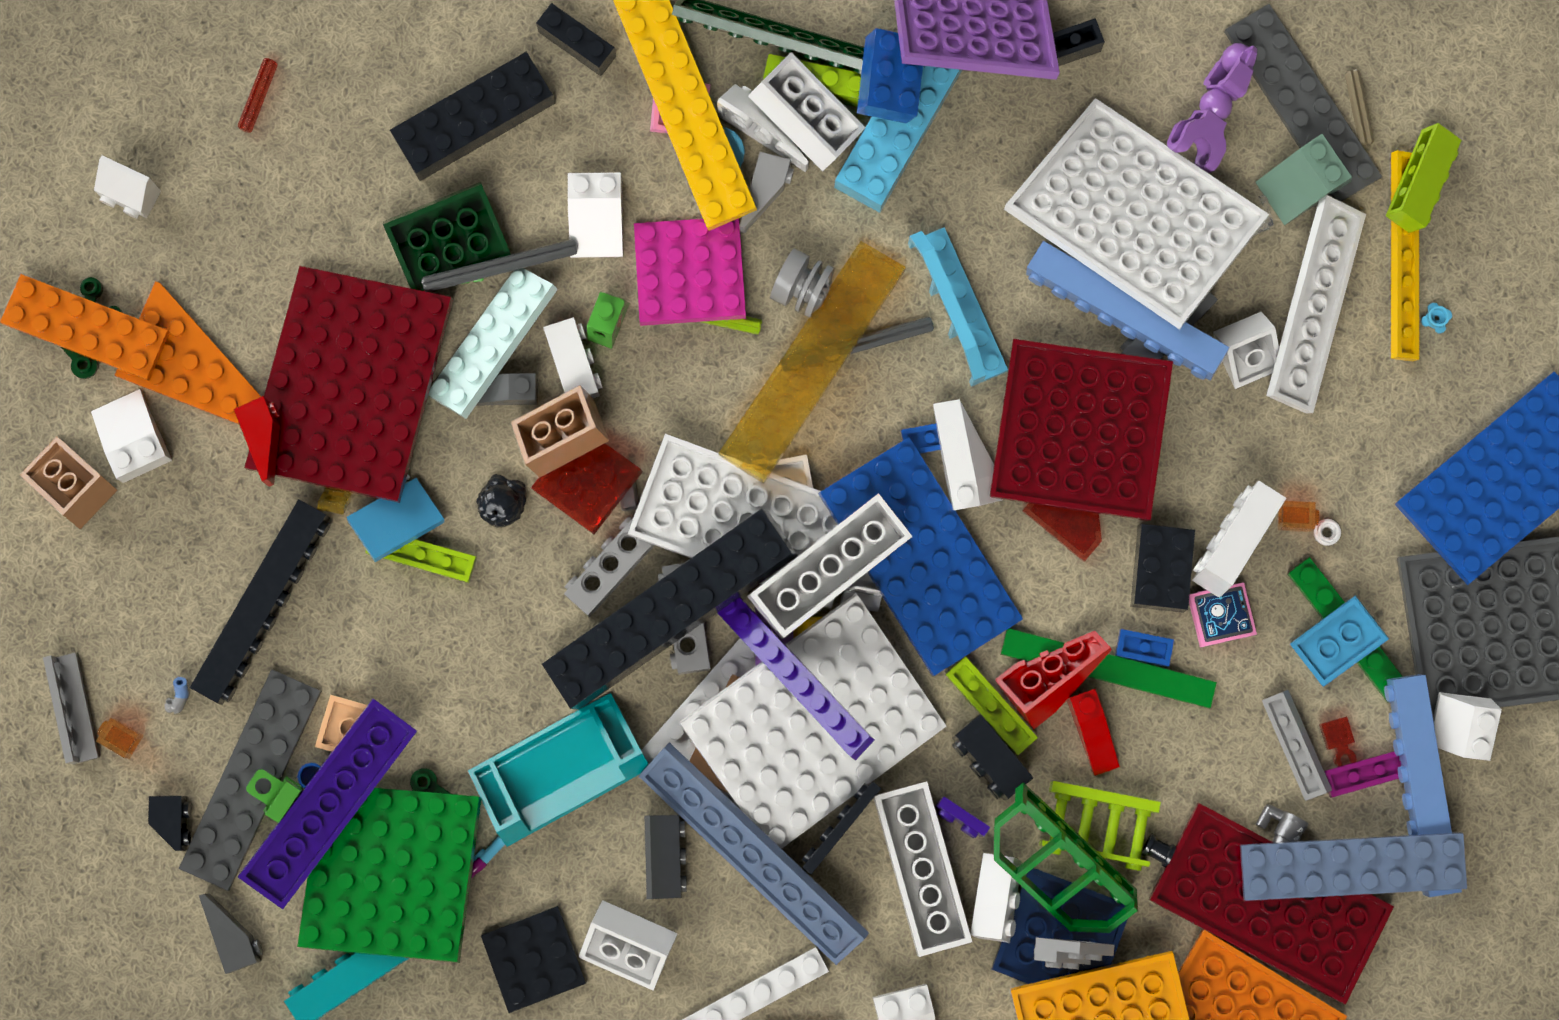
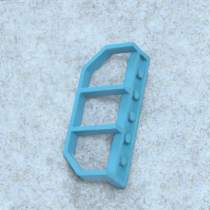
M945 227L927 235H924L922 231L910 235L908 241L909 248H917L932 277L929 293L931 296L939 293L952 322L948 336L950 339L958 336L964 349L971 372V379L969 381L971 387L1007 372L1008 368Z

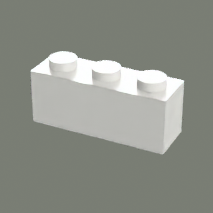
M573 317L543 327L564 392L566 393L581 385L592 398L599 397L598 389L603 387L598 373L592 374L590 364H593L594 360L590 348L584 349L582 340L586 339L582 324L576 325Z
M983 853L970 935L979 939L1010 943V938L1014 936L1016 922L1013 920L1014 912L1020 903L1019 883L994 861L993 854ZM1005 856L1016 867L1022 864V861L1015 857Z

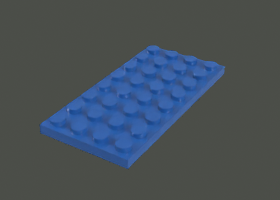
M1555 372L1551 373L1395 503L1396 507L1467 585L1559 509V376Z
M910 437L818 493L837 525L879 493L912 535L909 540L867 573L877 589L881 591L880 594L932 676L937 675L1023 620L957 512L953 510L952 504Z

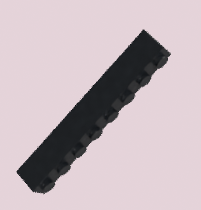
M298 499L189 687L190 689L221 705L225 701L229 702L236 692V688L233 686L239 677L243 678L250 667V664L247 662L252 653L256 655L263 645L261 638L266 630L270 631L277 620V617L274 615L279 606L283 608L288 602L291 595L288 591L292 584H297L304 573V570L301 568L306 559L310 561L317 551V546H315L320 536L324 537L331 526V523L328 522L330 517L327 514Z

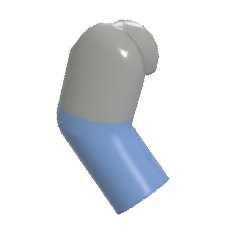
M177 677L173 681L175 698L166 699L165 711L167 713L174 712V714H178L184 708L189 696L187 680L184 677Z

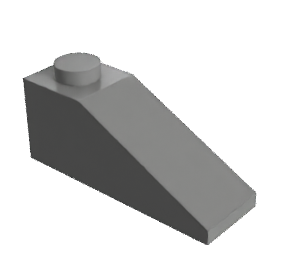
M764 152L759 153L749 190L757 210L742 217L739 226L741 233H746L784 191L786 183L791 184L794 169L790 168L791 159Z

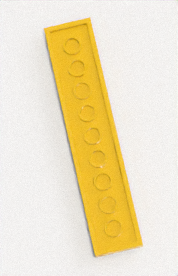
M613 0L707 229L710 231L756 211V205L677 16L672 15L673 7L670 0Z

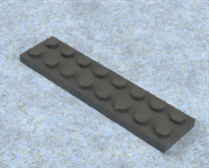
M1270 4L1225 29L1224 33L1231 44L1241 43L1257 48L1252 76L1298 147H1303L1323 134L1352 176V182L1330 195L1332 198L1342 202L1382 178L1373 161Z
M271 669L179 866L180 870L230 891L265 815L263 810L267 806L249 794L246 787L259 769H263L281 780L322 691ZM266 778L259 779L255 784L256 791L260 794L268 793L271 790V782Z

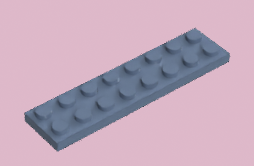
M1461 832L1240 845L1243 896L1245 901L1467 889L1464 836Z

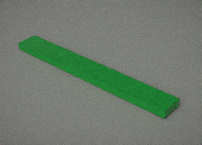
M1007 629L1000 655L1028 662L1040 657L1039 653L1047 650L1050 653L1062 648L1064 643ZM1110 654L1088 676V678L1208 709L1211 708L1217 682Z

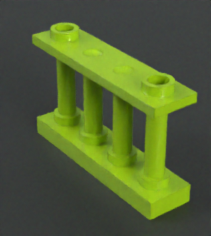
M1051 781L1049 792L1055 793L1054 799H1057L1055 812L1063 820L1065 819L1067 802L1071 801V797L1082 799L1081 804L1084 805L1078 834L1087 843L1094 807H1097L1098 802L1109 804L1110 815L1103 852L1097 851L1104 859L1126 863V869L1141 871L1142 866L1150 867V861L1141 860L1148 817H1151V813H1159L1161 802ZM1125 807L1135 809V815H1137L1130 857L1114 854L1121 812H1124ZM1050 836L1049 841L1040 840L1039 846H1045L1053 838ZM1058 848L1051 854L1061 855L1062 850Z

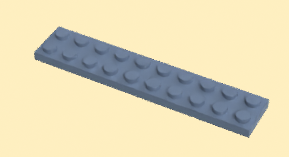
M670 742L639 775L654 792L835 965L867 937L869 932Z

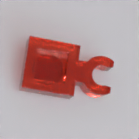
M1347 716L1319 724L1326 749L1335 748V765L1337 767L1343 766L1341 762L1343 754L1349 757L1350 763H1355L1357 760L1356 755L1348 747V744L1355 743Z

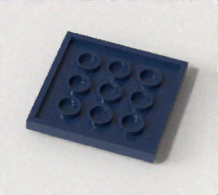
M1033 868L1025 875L1051 900L1072 884V882ZM1021 886L1019 892L1020 903L1019 907L1015 909L1013 919L1016 922L1014 936L1010 938V943H1000L991 970L1031 984L1111 965L1127 920L1110 933L1069 931ZM1085 887L1060 906L1072 919L1108 921L1126 907L1123 903H1117L1113 898ZM1036 937L1114 945V956L1102 955V961L1091 960L1090 965L1079 964V969L1045 967V961L1034 960Z

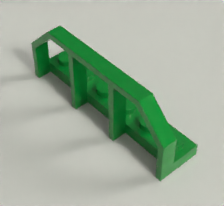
M1024 782L1015 789V802L995 818L994 861L1069 931L1110 933L1138 911L1137 889ZM1021 812L1025 815L1028 814L1034 820L1038 829L1044 833L1047 832L1053 839L1019 867H1016L1000 852V827L1017 813ZM1060 848L1071 854L1074 862L1080 868H1085L1088 871L1051 900L1025 874L1056 849ZM1093 880L1099 886H1105L1117 903H1123L1126 906L1108 921L1072 919L1060 908L1061 905Z

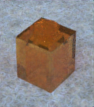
M1284 501L1278 511V530L1311 532L1314 530L1315 526L1319 524L1320 516L1319 510H1315L1316 502Z
M110 718L109 721H104L98 729L97 734L99 737L96 742L121 757L130 759L144 735L121 721Z

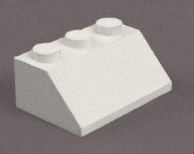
M602 900L591 922L578 958L654 990L678 933Z

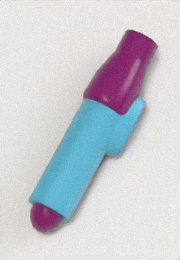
M499 836L486 850L482 849L476 854L473 860L471 878L482 871L505 845Z

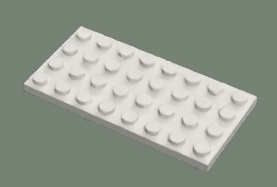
M665 434L628 535L692 558L754 513L764 509L769 511L799 556L838 525L818 493L821 491ZM781 569L773 573L771 576H769L759 584H764L767 580L773 577ZM834 599L826 604L824 608L831 609Z

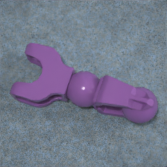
M1234 43L1225 49L1220 60L1214 65L1204 80V85L1208 92H1205L1201 97L1200 110H1195L1189 119L1176 123L1168 138L1167 146L1175 153L1187 151L1194 142L1197 147L1194 164L1207 173L1215 171L1226 152L1224 129L1227 123L1223 120L1231 114L1232 101L1243 97L1247 92L1256 61L1257 48L1255 46L1249 47L1241 43Z

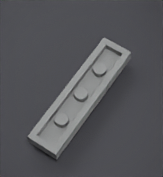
M1289 690L1262 700L1305 801L1332 791Z

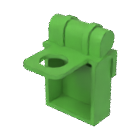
M259 769L254 774L246 787L249 794L267 805L263 810L264 814L277 823L281 821L303 789L300 784L286 776L282 782L263 769ZM261 778H266L271 782V790L266 794H260L255 789L256 782Z

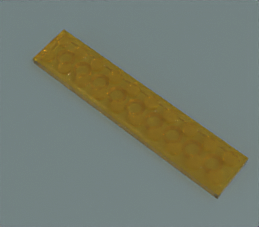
M860 241L833 281L822 306L815 310L811 318L807 320L719 451L720 457L760 482H766L905 272V266Z

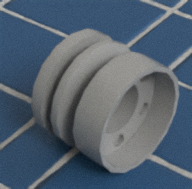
M794 248L779 272L770 299L786 306L795 297L797 298L795 311L800 312L805 303H808L805 316L811 318L817 309L822 306L828 295L835 268L828 265L821 275L819 273L823 262L819 260L812 269H809L807 267L810 256Z

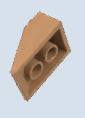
M58 436L20 474L25 481L79 529L117 491L115 487Z

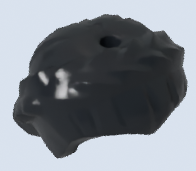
M494 474L491 476L476 500L481 518L496 528L506 527L520 519L526 504V485L519 480H508L502 475Z

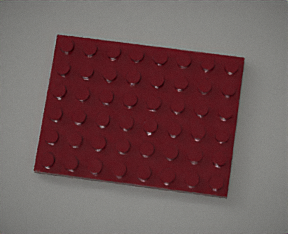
M299 266L264 397L268 401L274 402L280 413V417H277L280 431L275 476L400 503L453 303L452 297ZM249 450L244 468L249 471L258 472Z

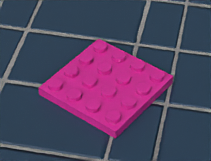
M739 218L710 231L707 229L704 219L634 223L640 326L746 319Z

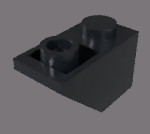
M149 796L148 824L175 851H186V845L191 843V830L187 829V818H190L192 813L191 802H187V796Z

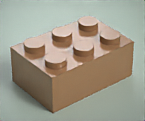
M581 385L511 422L525 465L539 478L609 441L596 403Z

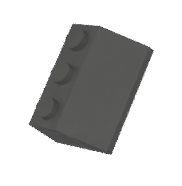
M679 815L644 816L647 899L682 898V892H687V877L681 876V865H686V848H680V837H685V821H680Z

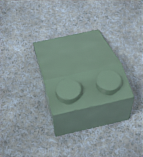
M1321 134L1298 149L1255 183L1285 226L1317 205L1319 200L1326 195L1330 196L1352 182V176L1324 135Z

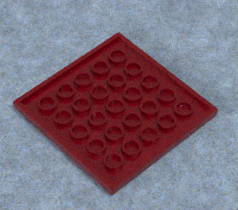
M1013 339L990 497L1150 521L1173 361Z

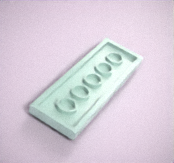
M524 268L514 270L433 383L428 396L467 419L558 289L552 283Z

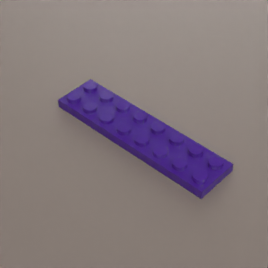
M372 698L287 810L281 821L275 826L240 872L238 878L283 910L416 734L417 730Z

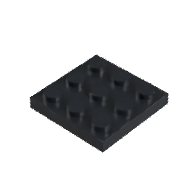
M559 906L481 935L508 1013L586 984Z

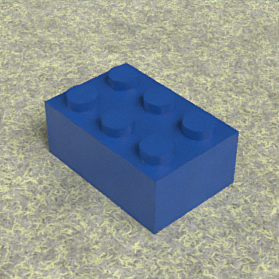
M876 28L865 37L857 114L907 124L918 115L923 66L902 64L899 35L896 32Z

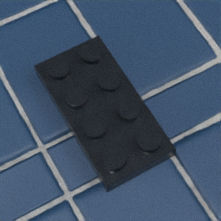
M872 782L868 786L864 783L854 795L857 799L852 807L847 804L836 817L840 820L835 828L829 826L819 839L823 843L816 850L812 847L802 860L806 864L802 868L808 873L812 874L881 790L877 784Z

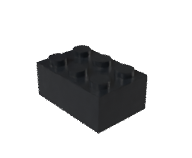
M1141 524L1137 528L1130 607L1181 613L1188 610L1195 530Z
M981 714L952 737L955 741L952 744L953 748L961 757L966 755L971 760L972 764L969 767L978 778L985 777L990 783L987 789L996 799L1008 800L1015 794V789L1023 782L1027 784L1033 779L1032 775Z

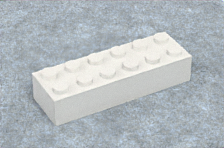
M878 493L747 597L779 638L783 639L909 540L912 535Z
M927 781L876 795L874 797L875 806L917 956L921 957L971 943V935Z

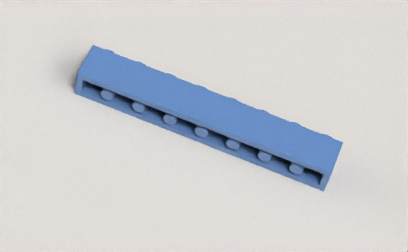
M1045 241L1042 242L1027 266L1026 275L1029 276L1028 279L1035 285H1045L1052 289L1051 292L1056 297L1063 300L1067 298L1073 301L1075 307L1082 312H1092L1098 316L1097 319L1107 326L1113 324L1121 329L1120 332L1124 336L1133 340L1135 338L1144 342V346L1154 353L1159 351L1168 356L1167 359L1169 361H1173V364L1186 366L1199 379L1204 380L1206 378L1211 381L1230 348L1186 322L1179 330L1080 261Z
M1417 674L1386 679L1387 686L1384 687V693L1387 702L1391 704L1392 713H1389V722L1391 728L1395 729L1396 734L1393 747L1396 756H1399L1401 766L1398 767V777L1400 782L1404 783L1405 794H1402V801L1405 810L1409 812L1410 821H1407L1408 834L1452 833L1426 675ZM1461 889L1422 891L1423 895L1427 897L1462 892Z

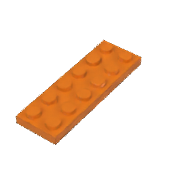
M20 274L0 320L2 325L148 381L152 376L170 333L168 330L22 274Z

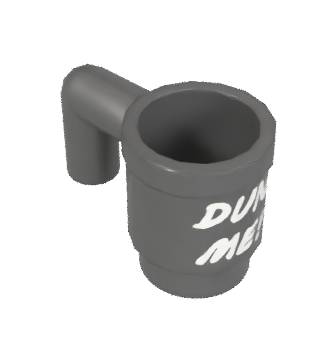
M1270 804L1264 807L1256 825L1266 829L1271 817L1279 821L1274 831L1275 836L1272 840L1274 843L1299 841L1309 824L1301 818Z

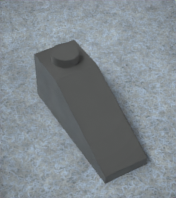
M535 373L497 375L476 406L538 405V378Z
M210 894L199 895L225 974L261 962L260 955H263V949L258 939L254 940L253 935Z

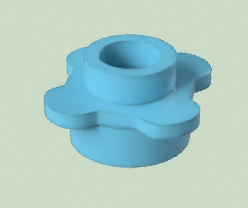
M1431 303L1427 307L1428 312L1426 316L1421 318V323L1424 327L1429 326L1435 329L1436 333H1443L1446 330L1445 325L1452 318V312L1443 306H1438L1437 303ZM1438 316L1439 320H1435L1434 317Z

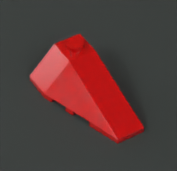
M1092 631L1064 643L1062 648L1049 653L1047 650L1039 653L1040 657L1025 662L1023 660L1014 664L997 677L995 682L1019 714L1035 729L1056 713L1112 649L1096 631Z

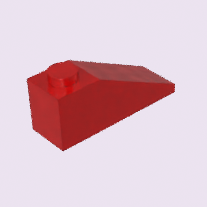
M262 396L234 408V412L261 481L270 487L275 482L280 431L277 417H280V413L274 402H270Z
M1093 689L1068 698L1066 701L1093 775L1096 776L1119 768L1105 714L1096 690Z

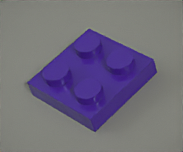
M946 797L940 798L935 806L940 810L937 815L949 823H953L954 820L963 825L960 830L973 839L977 835L984 837L990 829L988 825Z

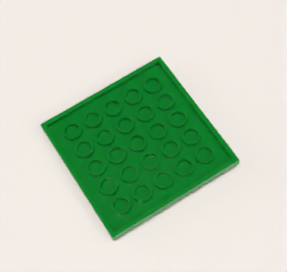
M374 788L307 877L297 947L460 963L482 798L479 796Z

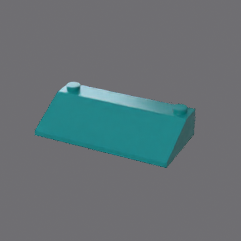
M609 693L469 769L468 772L479 796L482 798L483 805L496 833L508 847L640 775L649 763L612 694Z

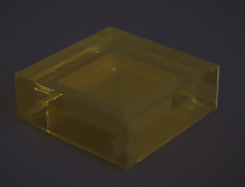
M326 487L318 500L317 509L344 515L351 500V493Z

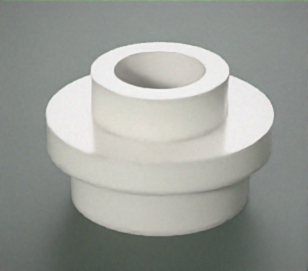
M1323 519L1315 525L1313 533L1318 543L1330 546L1339 540L1341 529L1334 520ZM1324 528L1331 530L1330 537L1323 535L1322 530Z

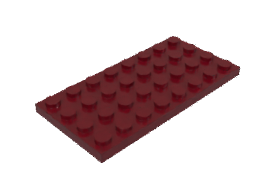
M1197 803L1176 844V850L1171 861L1164 868L1148 900L1346 1005L1394 906L1371 894L1245 901L1243 896L1240 845L1274 842Z

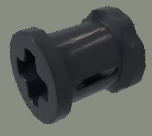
M1151 833L1142 849L1141 855L1144 857L1148 855L1161 862V866L1166 867L1175 853L1176 845H1168L1156 839V835Z

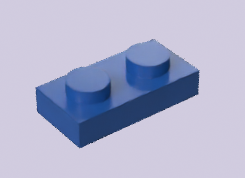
M936 423L900 430L902 441L910 437L919 453L941 450Z
M1120 629L1115 656L1168 667L1170 665L1174 639Z

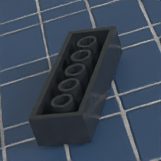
M526 51L390 129V132L418 180L422 181L554 105L555 100Z

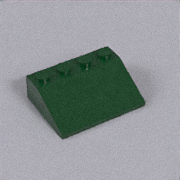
M481 182L383 221V226L410 289L425 291L422 285V278L425 276L511 255Z

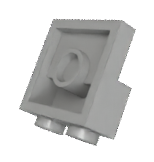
M1036 937L1034 960L1045 961V967L1079 969V964L1090 965L1091 960L1102 961V955L1114 956V945Z

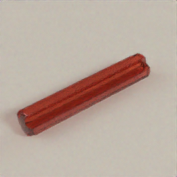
M263 59L238 122V128L244 132H252L275 74L277 63L272 59Z

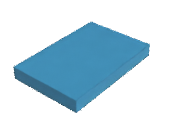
M417 478L404 485L400 503L377 499L347 516L348 523L374 562L379 561L445 523L443 516Z
M1355 595L1296 638L1290 645L1324 687L1389 640V637Z

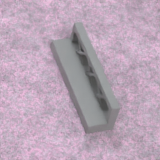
M78 653L60 657L51 655L43 657L65 763L78 764L100 758Z

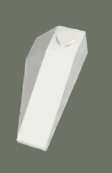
M735 84L717 101L718 117L779 156L791 159L790 163L804 172L807 171L809 161L792 140L748 97L752 92L751 89L746 86L741 88Z
M960 399L933 404L948 497L953 510L976 507L1003 500L990 497L994 463Z

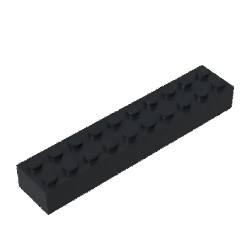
M760 509L542 663V666L569 708L580 710L798 557V554L769 511Z

